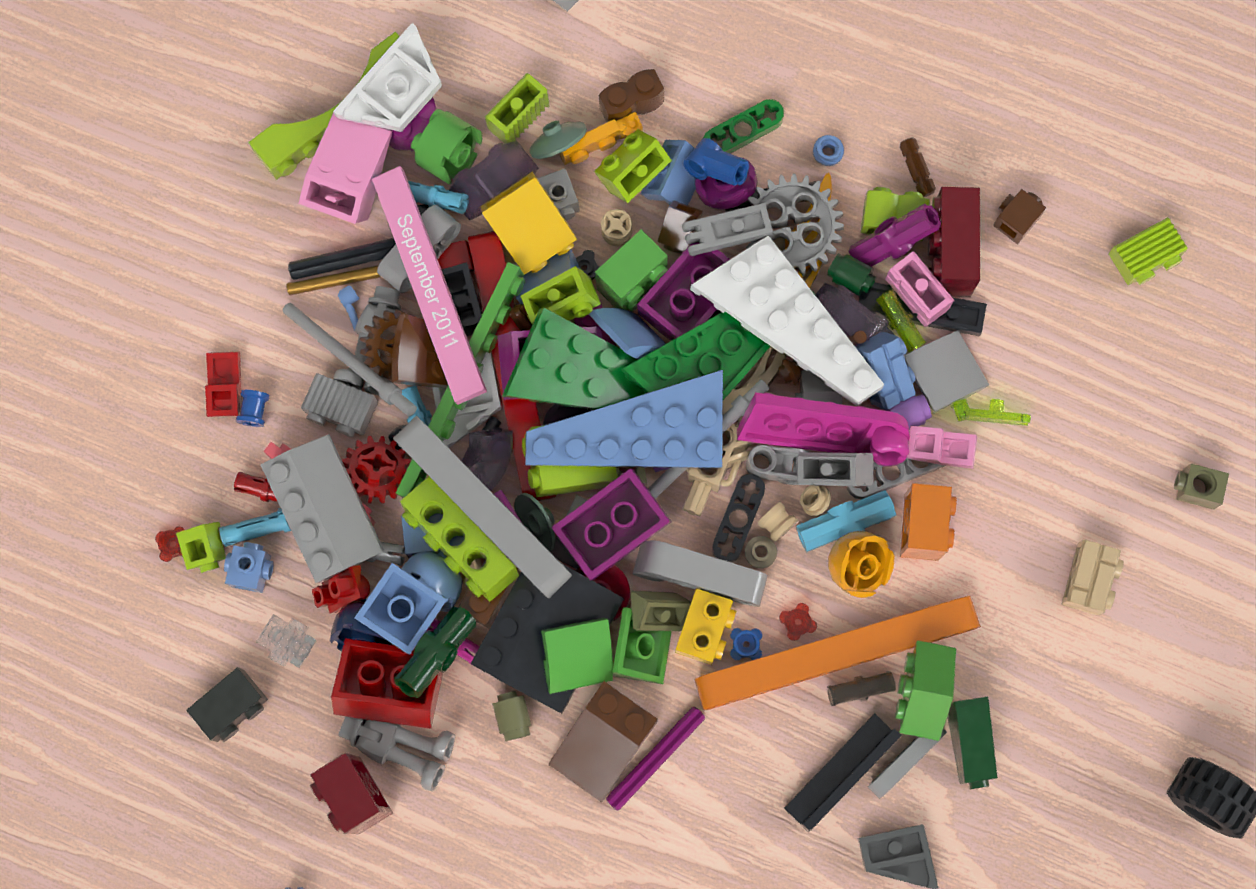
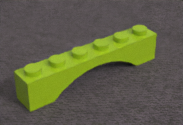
M396 31L371 49L368 64L361 79L400 37ZM339 104L325 113L305 121L289 124H272L248 143L255 155L276 180L281 176H288L296 169L298 163L306 157L311 158L315 155L333 115V111Z

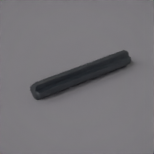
M394 238L292 261L288 263L289 274L292 279L296 280L381 260L396 243Z

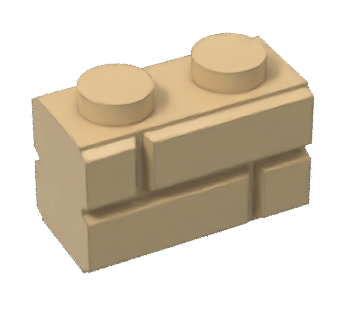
M1083 539L1077 544L1062 605L1098 616L1105 613L1106 609L1110 610L1116 594L1115 591L1111 590L1114 578L1119 579L1124 565V561L1119 559L1121 550Z

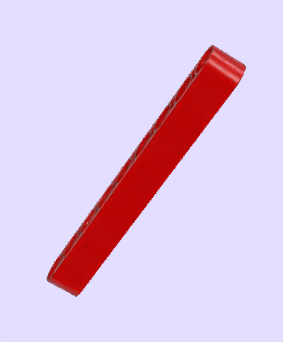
M495 231L468 236L483 312L506 267L502 243ZM514 298L512 299L509 307H511V310L513 309V306H515ZM509 316L504 325L500 324L495 335L499 336L511 331H520V329ZM497 338L492 354L502 396L503 390ZM502 397L522 493L530 494L537 501L555 498L556 495L536 497L535 488L531 489L528 481V470L531 469V466L525 465L522 439L525 438L526 432L531 427L541 426L536 402L529 401L528 399L503 400Z

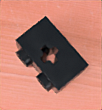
M467 263L441 270L465 334L468 337L473 335L482 317V312L470 269Z

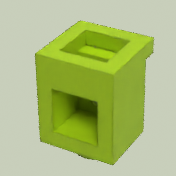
M219 522L202 524L176 533L187 570L199 568L200 572L204 573L220 568L218 561L225 560L226 554L218 530L221 527Z

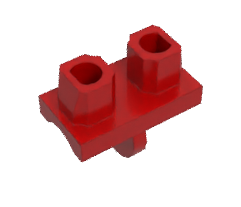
M360 565L351 566L322 582V586L313 588L312 595L315 606L317 608L328 606L329 613H336L346 605L366 599L370 593V584L365 576L361 575Z

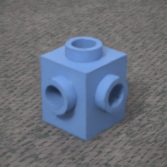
M244 542L243 547L233 545L232 553L227 554L224 563V571L227 572L225 584L232 588L263 593L265 581L271 579L274 562L270 561L271 555L263 551L264 546L250 542Z

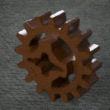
M388 310L383 311V319L374 315L372 317L375 323L374 326H364L368 336L360 337V341L366 343V347L360 350V354L368 356L364 364L373 368V371L379 376L383 375V377L392 380L393 346L389 347L387 344L393 345L398 318L405 313L400 310H395L394 314Z

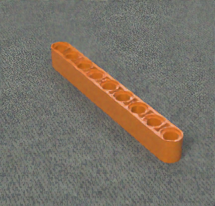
M965 596L709 673L694 680L703 710L706 711L915 648L917 640L932 643L980 628L981 626L971 596Z

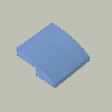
M601 308L593 310L589 314L626 354L637 360L666 344L637 314L619 308Z

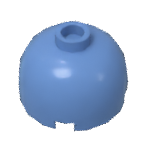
M439 551L438 554L433 552H419L415 554L401 569L446 598L447 601L440 611L449 612L457 602L462 591L463 580L460 572L456 575L444 562L447 556L442 551Z

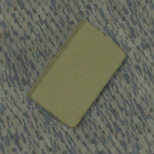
M632 591L633 628L643 631H682L691 601L674 592Z

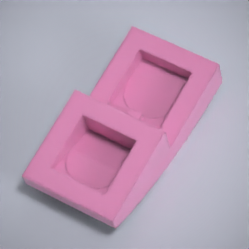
M910 426L908 459L974 469L977 435L944 432L941 428Z

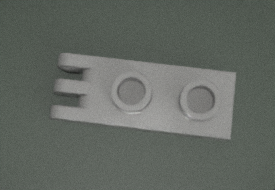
M765 203L682 224L683 232L696 230V232L685 236L686 243H700L688 247V252L691 256L760 240L766 236H773Z

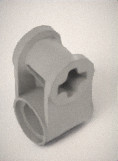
M758 445L749 453L746 460V470L749 474L757 475L761 479L778 481L789 485H799L798 454L808 453V451L798 448ZM757 455L765 456L769 461V467L766 469L757 468L753 462V457Z

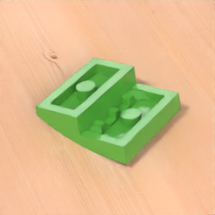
M604 617L541 630L546 656L544 668L550 694L603 683V681H613L612 646L607 618Z

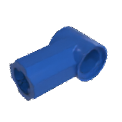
M703 138L683 162L686 171L696 179L705 180L707 176L734 186L737 184L741 186L745 182L750 168L748 160L724 152L716 142L708 138Z

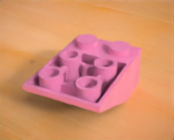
M333 112L307 170L298 204L354 224L367 221L376 194L372 178L381 175L393 131L338 119Z

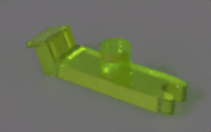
M966 399L955 401L951 405V408L955 410L958 422L970 420L1028 426V423L1031 421L1030 414L1004 412V400L991 399L989 410L971 409Z

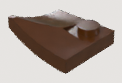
M405 313L400 315L393 345L392 383L447 389L448 383L424 319Z

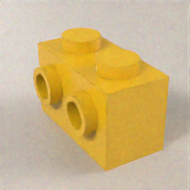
M696 588L675 653L712 665L714 658L721 660L727 642L721 640V636L725 627L731 629L737 612L731 609L733 600Z

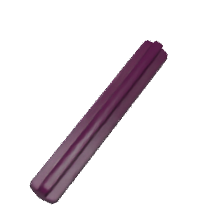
M691 707L607 796L606 801L615 810H620L705 720V715L697 707Z

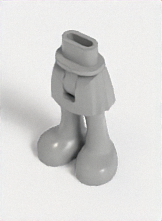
M376 286L374 297L369 298L368 304L357 322L355 332L359 334L355 356L363 363L368 358V356L360 354V350L366 347V343L361 342L360 337L368 336L364 326L373 327L375 323L372 317L375 315L383 319V311L385 310L393 312V314L395 310H401V306L398 304L400 292L396 289ZM339 369L334 374L333 380L362 391L364 379L352 369ZM383 375L380 376L386 382H391L389 379L383 377ZM365 381V391L369 394L379 395V392Z
M345 717L339 731V737L350 740L351 746L359 749L370 759L380 764L391 761L418 773L422 777V787L428 791H434L445 771V765L396 747L397 743L427 752L447 762L455 742V734L450 731H443L438 737L431 738L402 728L401 724Z

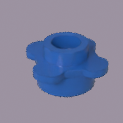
M735 628L732 630L730 637L733 640V649L730 651V655L734 660H740L741 658L756 660L761 658L760 640L762 639V632L759 629L754 628L751 631H742L740 628ZM745 641L749 642V647H744L743 643Z

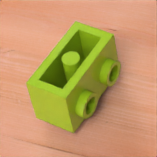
M637 129L634 133L628 135L624 139L623 144L612 154L606 156L594 172L609 193L629 203L672 160L656 138Z
M576 266L520 296L531 324L534 323L539 309L546 308L570 321L575 317L579 318L590 314L593 310L592 308L601 304L590 276Z

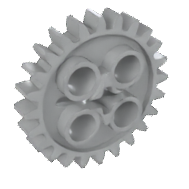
M796 174L792 175L790 182H786L783 175H780L778 185H775L770 179L767 180L768 190L765 191L757 187L759 199L749 197V203L752 206L765 203L767 210L772 207L781 210L782 216L778 220H770L772 229H781L773 231V236L770 238L774 241L776 238L782 237L789 242V247L781 252L794 269H799L802 276H805L806 266H810L816 272V261L820 260L822 263L827 264L828 258L825 253L836 254L837 249L831 243H841L842 237L835 233L844 229V224L835 222V220L843 216L842 211H833L838 205V199L828 201L831 190L826 189L820 192L821 182L819 180L813 186H810L809 176L807 175L802 183L797 182ZM806 200L813 205V209L808 213H800L796 210L795 206L798 202ZM815 217L820 218V221L817 222V223H814V222L803 223V222H807V221H809V220H811L812 218H815ZM793 219L794 223L798 224L797 231L791 232L790 227H786L788 226V220ZM813 230L820 235V240L814 244H809L803 240L802 236L805 232ZM760 240L752 241L748 244L746 249H748L755 243L759 242Z

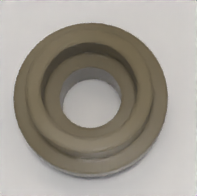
M754 537L745 547L746 560L755 568H767L776 559V545L768 537ZM763 546L767 550V555L765 557H758L755 554V549Z

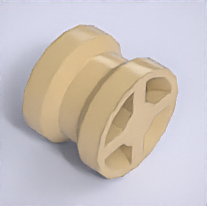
M620 209L610 210L605 213L601 221L602 237L605 242L612 246H622L630 240L632 236V221L628 213Z
M779 502L757 524L761 528H766L771 533L770 538L776 542L798 522V519L793 515H788L785 511V506L782 502Z

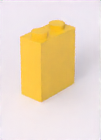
M533 172L480 206L482 214L524 275L530 271L532 273L540 271L548 264L547 260L555 254L561 256L574 247L573 242L577 240L575 233Z

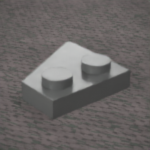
M924 824L857 838L865 872L930 889L939 888Z

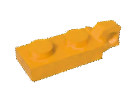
M635 112L617 121L613 119L586 132L583 138L575 145L561 152L560 157L564 165L571 162L573 164L581 163L589 157V153L598 149L600 151L608 150L617 144L616 140L626 138L637 129L643 131V126Z

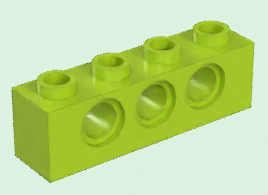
M430 476L400 501L405 511L402 514L404 520L411 528L416 529L419 527L426 534L422 538L434 552L440 549L447 556L444 562L456 575L462 572L466 576L468 581L465 584L476 597L479 598L483 595L490 602L519 577L516 566ZM437 513L443 514V518L438 523L428 522L432 515ZM453 537H465L462 544L458 546L449 545ZM483 558L486 560L485 565L480 569L470 567L475 559Z

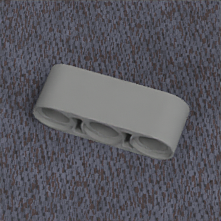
M432 205L421 217L438 259L458 236L461 224L440 206ZM395 245L380 262L377 272L400 293H405L412 286L397 245Z

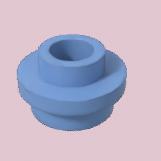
M831 135L820 137L813 147L815 160L824 166L836 165L841 161L844 154L842 142L837 137ZM831 148L834 154L827 156L823 153V149Z

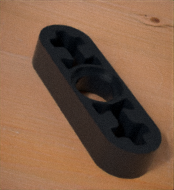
M747 474L742 476L737 482L713 542L712 553L715 558L733 563L740 556L765 492V484L759 476ZM750 482H754L756 484L755 489L759 491L758 494L753 493L748 502V505H754L753 510L744 504L734 503L736 499L741 502L743 501L745 490L741 487L742 485L748 486ZM741 510L746 513L748 522L745 526L737 528L730 523L729 516L733 511ZM724 528L733 534L743 535L742 539L734 537L732 548L736 552H729L727 557L721 555L722 549L717 547L719 543L725 544L729 533H723Z

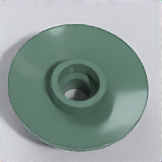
M559 121L550 122L543 127L544 133L532 144L529 152L535 159H544L557 155L581 140L587 131V127L580 121L562 124Z
M522 493L518 495L514 503L515 512L524 526L551 552L555 547V532L551 528L555 522L553 514L530 494Z

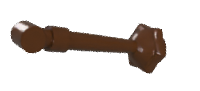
M861 330L856 331L850 337L847 336L853 345L864 343L867 339L866 333ZM783 359V365L778 368L785 383L793 382L794 385H797L801 377V371L804 369L798 366L795 361Z

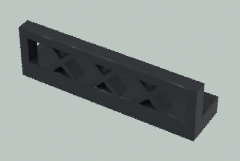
M873 714L784 809L807 832H810L902 734L895 728L891 729L876 714Z

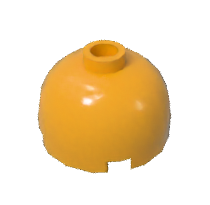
M866 531L850 532L840 537L832 546L828 556V569L832 580L844 592L858 598L871 597L876 594L874 590L880 584L884 586L887 584L894 569V554L888 548V542L884 538Z

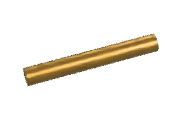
M379 265L287 283V291L290 296L381 278L377 272Z

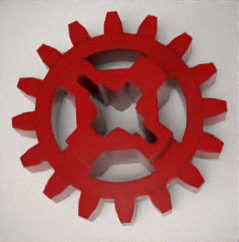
M368 436L366 444H363L360 440L355 441V450L348 448L346 450V458L342 459L359 498L363 495L368 496L369 504L373 502L374 498H379L381 504H385L387 495L394 500L397 499L398 494H396V491L411 463L410 459H404L406 452L403 449L396 450L397 442L393 440L388 445L385 443L384 436L380 437L379 442H374L372 436Z

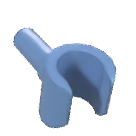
M348 285L339 291L338 297L346 312H348L355 331L359 319L352 304L359 300V297L352 286Z

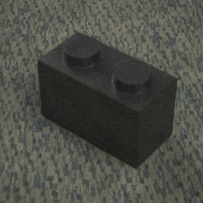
M237 667L186 711L210 741L218 742L222 740L225 742L238 732L237 725L244 719L252 720L264 710L262 704L268 699L245 670Z

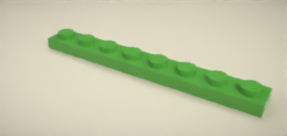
M510 262L507 263L469 341L480 374L483 371L484 365L481 363L486 352L491 353L497 342L495 334L500 324L504 325L510 316L511 307L509 305L514 295L518 296L524 287L525 279L523 278L524 274L521 268ZM449 385L428 426L442 442L444 439L448 440L451 437L456 422L453 420L458 410L462 411L468 402L456 404ZM413 459L396 491V494L402 498L422 483L427 476V473Z

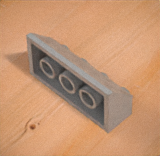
M330 435L288 450L261 464V468L316 583L327 580L351 566H356L384 552Z

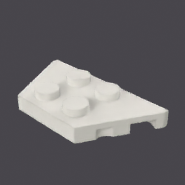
M411 23L335 108L333 112L338 119L402 132L442 87L440 78L421 40L416 25Z
M486 352L481 363L484 365L481 376L487 392L468 400L465 408L462 411L458 410L453 420L456 422L455 429L451 437L443 441L448 448L501 410L491 353ZM432 387L437 409L446 389Z

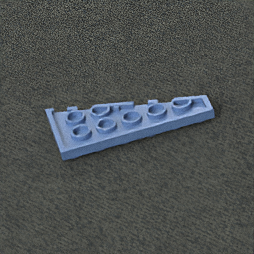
M723 370L527 431L525 465L722 468Z

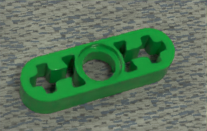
M773 99L764 100L708 130L703 138H715L716 141H721L726 138V130H728L730 138L722 142L721 148L724 152L731 154L779 128L784 117L783 106ZM768 109L770 113L776 112L775 120L772 121L769 117L761 120L760 129H758L756 121L764 117L765 110ZM745 122L751 126L752 132L748 136L742 137L736 134L734 127L738 123Z

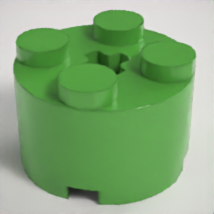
M437 109L431 115L429 124L423 133H418L411 143V149L415 151V163L447 184H452L451 179L459 181L469 171L478 154L474 152L476 143L481 145L482 133L479 129L449 111Z

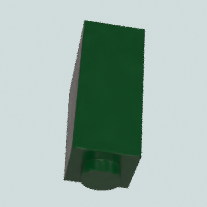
M988 696L951 703L947 718L959 783H969L970 790L990 787L989 780L997 779L998 777Z

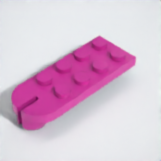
M755 392L737 428V440L821 452L872 453L873 461L881 466L899 465L905 461L909 454L908 441L910 434L908 421L900 414L869 409L863 406L855 407L833 402H819L799 397L791 398L771 393Z

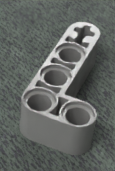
M655 540L646 541L640 545L633 570V575L643 579L658 582L668 581L694 590L698 588L733 600L734 602L754 607H760L768 576L757 570Z

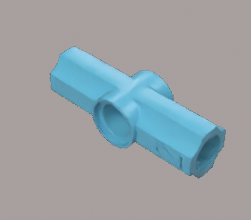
M884 490L857 502L848 501L828 510L827 514L797 525L796 530L807 553L834 542L847 533L866 531L865 529L890 520L896 516V512L890 496Z

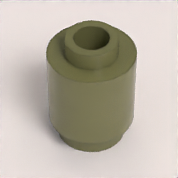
M516 691L498 695V702L492 705L499 733L504 735L505 742L531 735L529 727L532 725L524 696L517 697Z

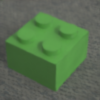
M641 229L595 271L596 288L615 308L633 312L638 308L637 304L668 270V255Z
M917 640L913 653H907L904 665V672H907V675H900L897 694H902L903 697L898 699L895 714L896 719H901L900 733L937 741L940 740L954 696L956 648Z

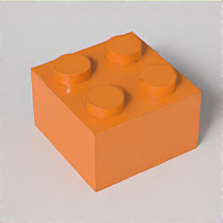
M911 484L904 494L901 558L939 561L948 553L949 548H953L954 529L949 528L951 516H955L957 498L951 496L952 487Z

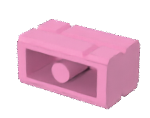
M914 251L894 265L888 271V275L885 278L913 314H918L917 318L924 327H927L948 311L954 302L951 295Z

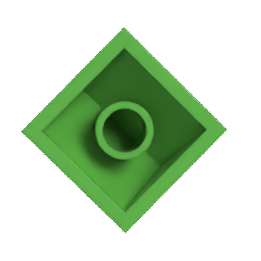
M623 607L612 671L613 676L663 684L672 631L635 630L633 628L632 609Z

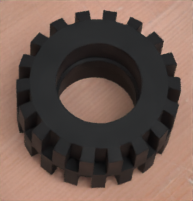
M1188 757L1167 790V795L1179 809L1208 828L1231 838L1242 839L1256 817V791L1234 774L1204 759Z

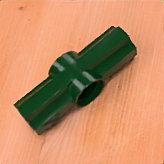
M453 606L433 632L427 631L420 638L415 647L414 655L395 677V684L403 693L411 698H419L439 672L444 673L448 670L457 656L458 648L476 627V619L473 618L470 612L461 606Z

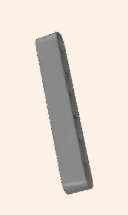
M417 415L393 438L548 599L572 576Z

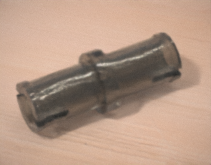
M891 671L866 678L860 675L854 677L853 681L827 686V694L831 706L858 699L860 702H864L870 696L896 691Z

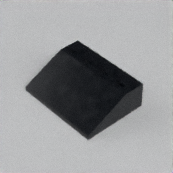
M564 564L562 565L572 576L549 599L521 571L470 663L563 714L576 688L552 694L548 692L544 668L546 656L541 630L604 617L608 619L610 628L625 600L623 597L592 580L590 581L589 578Z

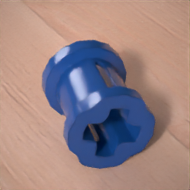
M241 390L243 402L240 415L236 417V422L246 426L264 427L265 421L262 420L265 402L269 401L270 395L256 390Z

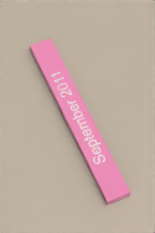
M399 166L372 178L454 402L459 405L486 393L487 389L403 168Z

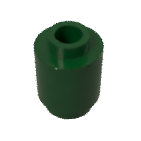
M838 253L827 272V276L832 278L833 283L857 296H860L862 292L868 293L876 280V276L872 275L873 267L848 254L843 256Z

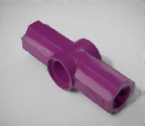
M923 204L898 219L895 216L883 221L872 234L851 245L848 252L850 256L871 267L890 256L893 259H897L906 254L915 242L939 230L941 223L938 213L932 205Z

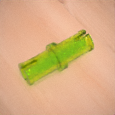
M893 289L875 299L889 319L890 329L896 330L909 353L926 343L911 320L913 315L910 311L906 312Z

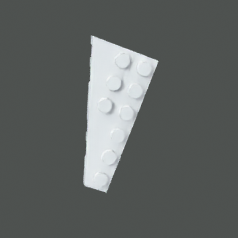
M766 236L691 285L690 290L698 296L702 295L714 303L715 308L723 313L727 312L740 321L741 326L781 354L785 353L798 362V366L806 371L810 370L823 379L828 387L854 405L858 406L884 387L881 379L769 236Z

